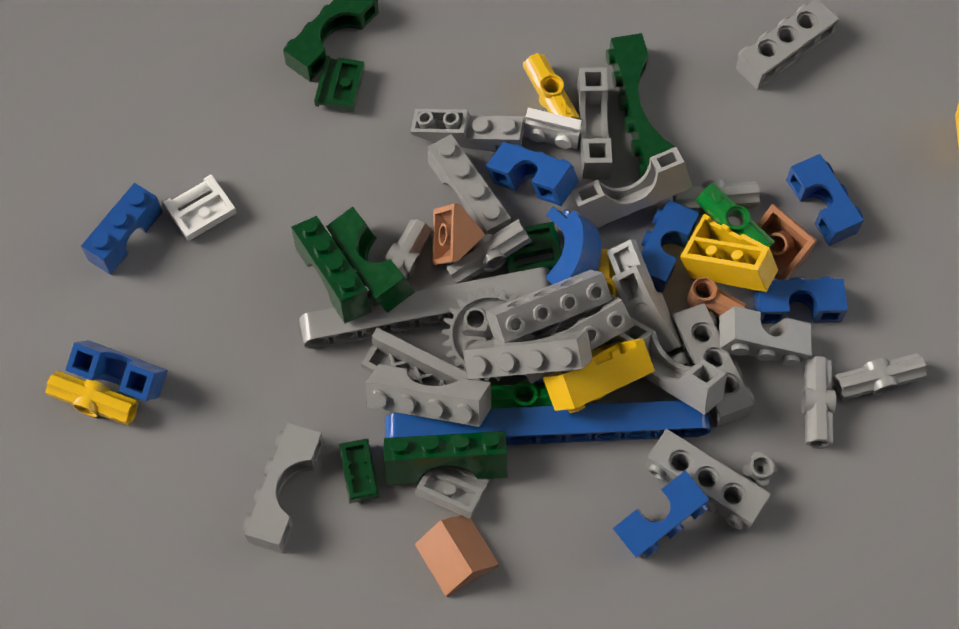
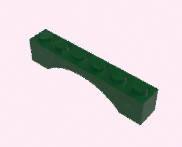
M642 33L611 38L610 48L606 50L607 64L612 65L614 70L612 72L613 85L615 88L618 87L620 92L618 95L619 107L621 111L625 110L626 132L631 133L633 138L631 141L632 153L634 157L638 156L640 163L638 164L640 179L648 169L650 157L675 147L653 128L646 118L640 103L639 82L646 70L649 56Z

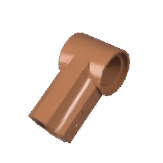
M707 277L696 279L687 295V304L690 308L704 303L708 312H713L718 319L719 316L734 306L742 308L746 306V303L718 289L715 282ZM696 292H703L708 298H702Z

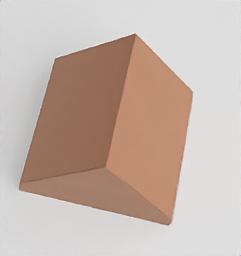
M458 203L433 209L432 265L434 266L458 262L485 235Z
M772 204L757 225L775 241L770 247L778 268L774 278L777 280H787L809 259L817 239L778 206Z
M462 515L440 520L415 543V547L446 597L499 566V563L472 520Z

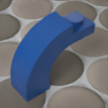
M552 207L546 216L562 230L564 234V248L560 259L546 276V279L551 284H555L588 270L597 271L600 264L602 246L596 226L575 210L570 212L565 209L561 212Z

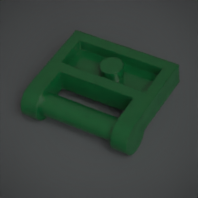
M554 222L524 227L532 242L506 257L507 274L541 267L548 268L549 271L552 270L562 255ZM552 253L553 256L552 259L517 266L515 264L517 259Z

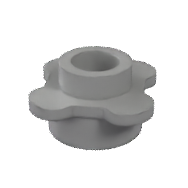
M754 452L751 455L750 463L742 468L743 475L753 478L761 487L767 486L770 476L778 471L777 463L761 452ZM762 467L763 471H758L757 468Z

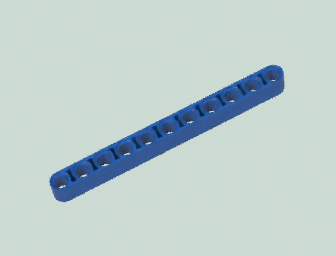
M681 400L587 404L584 409L574 413H569L568 410L555 411L553 406L490 409L480 427L402 413H392L385 416V438L505 431L506 445L660 439L666 429L681 438L700 437L709 434L711 429L709 412L704 415Z

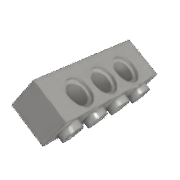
M813 0L809 4L804 3L793 16L783 18L771 32L765 31L753 45L743 47L738 53L739 58L735 69L758 90L833 35L839 18L820 0Z
M588 270L488 309L485 312L494 339L507 343L610 302L612 298L604 273Z
M611 295L612 301L572 316L529 341L547 338L558 333L588 330L590 348L592 350L635 325L623 301ZM551 372L523 374V377L532 384Z
M703 303L672 314V320L683 344L679 349L681 352H685L690 366L696 365L702 359L705 361L714 360L719 364L717 368L727 373L725 386H728L732 392L724 393L723 400L709 411L716 427L748 416L754 406L753 393L749 387L744 386L741 379L742 372L738 363L732 361L728 350L720 349V334L717 330V321L713 312H708ZM702 335L707 339V341L700 342L695 338V336Z
M666 429L647 456L644 467L648 469L649 474L658 480L664 479L670 483L683 472L676 470L672 463L676 461L682 462L686 466V471L709 497L710 501L706 503V506L709 508L707 511L720 514L726 518V522L731 527L748 532L771 494ZM698 479H709L712 487L701 486ZM724 495H734L738 499V503H728Z

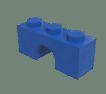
M503 142L486 165L494 184L516 191L523 181L533 178L531 183L538 199L558 206L563 205L579 182L574 167L569 161L550 157L543 152H534L518 144L512 145Z
M821 154L791 166L786 181L799 201L815 197L823 200L827 205V208L820 210L814 224L828 246L857 234L864 221L862 212L857 206H854L848 197L847 189L838 182L834 176L832 166L825 162Z
M133 183L81 245L88 261L111 275L128 255L126 245L131 234L137 228L146 233L163 213L157 196L138 184Z
M671 200L667 201L664 209L658 208L652 222L656 225L653 231L647 230L641 243L644 246L641 254L657 292L662 293L674 271L677 258L665 253L662 246L665 244H676L685 248L699 216V212Z
M831 276L819 279L794 277L790 280H777L774 278L767 292L753 290L754 310L760 312L761 324L778 323L787 318L790 312L789 304L793 302H800L809 307L813 323L842 322L848 311L844 279H834Z
M90 340L74 342L65 371L91 381L105 380L120 386V392L143 401L159 398L168 372L167 369Z
M686 470L661 489L670 502V512L664 520L660 522L650 521L640 509H636L613 528L635 558L643 554L647 559L660 548L657 543L666 535L669 539H672L684 529V526L681 524L690 516L695 520L709 509L706 506V503L710 501L709 497Z

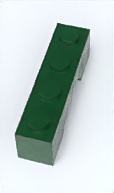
M333 0L329 5H325L321 9L320 14L312 22H308L296 38L289 40L285 45L283 53L286 65L310 82L323 69L326 58L323 44L327 37L343 28L362 30L379 13L378 0Z
M353 206L325 226L339 249L343 251L347 261L357 271L356 274L365 287H368V298L375 307L380 304L388 313L415 293L412 286L391 259L383 262L368 261L370 248L377 238Z
M315 216L291 226L297 252L307 267L314 266L327 289L331 303L344 324L370 313L367 288L320 219Z
M505 431L384 438V464L387 485L417 483L425 472L444 465L463 467L471 471L477 479L508 478Z

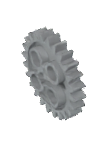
M480 287L477 291V297H474L468 291L466 292L467 302L459 298L457 299L460 306L458 310L449 308L454 317L453 319L444 318V321L450 325V329H444L442 333L449 335L450 339L442 344L452 347V350L446 355L447 357L456 355L457 359L453 363L454 366L463 364V370L466 371L463 350L467 342L470 340L486 341V338L481 336H464L463 331H486L487 326L490 325L485 311L516 299L515 294L507 299L505 298V289H502L499 295H495L494 288L490 287L488 295H484ZM477 310L482 313L484 320L479 327H471L468 324L467 315L469 312ZM529 333L509 342H526L535 338L536 335ZM495 377L497 381H500L501 377Z

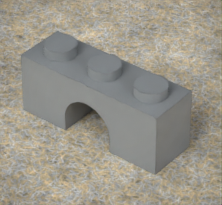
M734 306L719 316L720 349L731 351L734 355L755 356L761 361L773 360L782 362L784 366L788 367L798 366L802 361L812 356L811 323L784 318L770 328L769 335L761 325L759 311Z

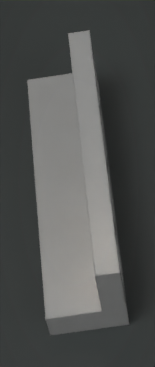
M376 328L371 337L372 347L361 363L362 368L373 373L377 366L371 362L379 351L389 356L391 364L386 366L399 368L409 366L413 368L416 377L411 378V380L422 385L423 381L430 379L439 381L441 386L454 383L461 378L468 379L466 371L379 328Z

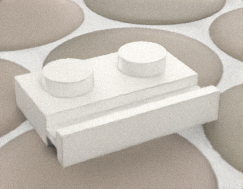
M533 108L527 109L524 137L534 142H547L563 149L572 148L577 150L582 120Z

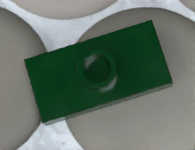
M369 439L339 444L349 504L379 498Z

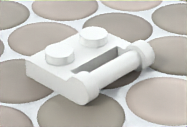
M211 174L203 178L204 182L172 200L168 198L162 202L166 211L173 218L188 241L237 213L234 205ZM209 191L211 192L209 195L184 208L183 210H178L179 208L204 195L205 193Z

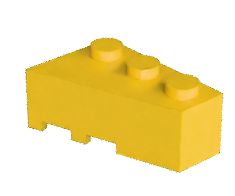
M703 214L680 256L689 277L692 279L707 277L715 283L767 292L778 271L769 247L744 234L739 235L731 231L729 226L725 224L720 225L712 221L711 217Z
M643 338L603 344L591 351L592 361L583 369L556 371L543 377L554 410H568L569 413L580 411L586 407V403L601 399L606 394L655 372Z

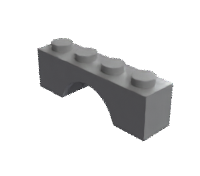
M607 67L579 68L577 93L578 112L580 120H582L580 131L582 179H610L612 147L607 124Z
M452 134L428 146V164L442 184L447 183L454 189L469 216L485 234L493 235L511 224V217Z
M677 147L650 157L649 166L645 174L630 186L611 188L596 180L572 190L581 215L590 220L596 228H599L671 196L681 194L693 188L686 164Z
M631 318L635 326L613 338V343L643 338L655 372L644 376V378L705 415L723 400L727 373L703 359L694 366H684L677 363L663 350L657 339L656 332L636 319Z
M588 330L558 333L547 338L526 342L477 341L463 350L468 379L583 369L592 361Z
M380 364L365 382L367 408L480 427L491 409V382L461 378L447 385L427 386L412 381L408 377L407 369Z
M287 422L284 432L280 431L275 442L277 451L274 458H269L264 471L266 479L263 486H258L255 492L253 503L256 505L253 513L247 514L243 523L242 531L245 532L244 535L248 543L283 553L293 523L290 516L279 505L280 492L285 482L293 475L302 471L314 470L324 444L321 432Z

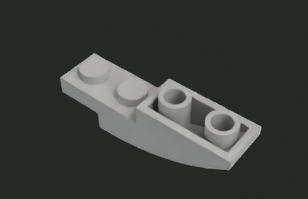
M415 109L411 134L433 142H437L452 134L462 148L497 151L498 145H501L503 142L512 145H522L525 120L523 116L470 115L468 109Z
M629 239L608 250L607 254L616 274L612 279L630 317L653 329L656 332L661 347L666 353L683 346L662 292H656L636 240Z

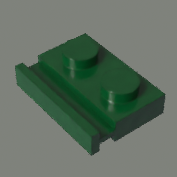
M326 55L314 99L315 106L324 105L329 109L354 112L365 69L364 61L339 57L338 59H332Z

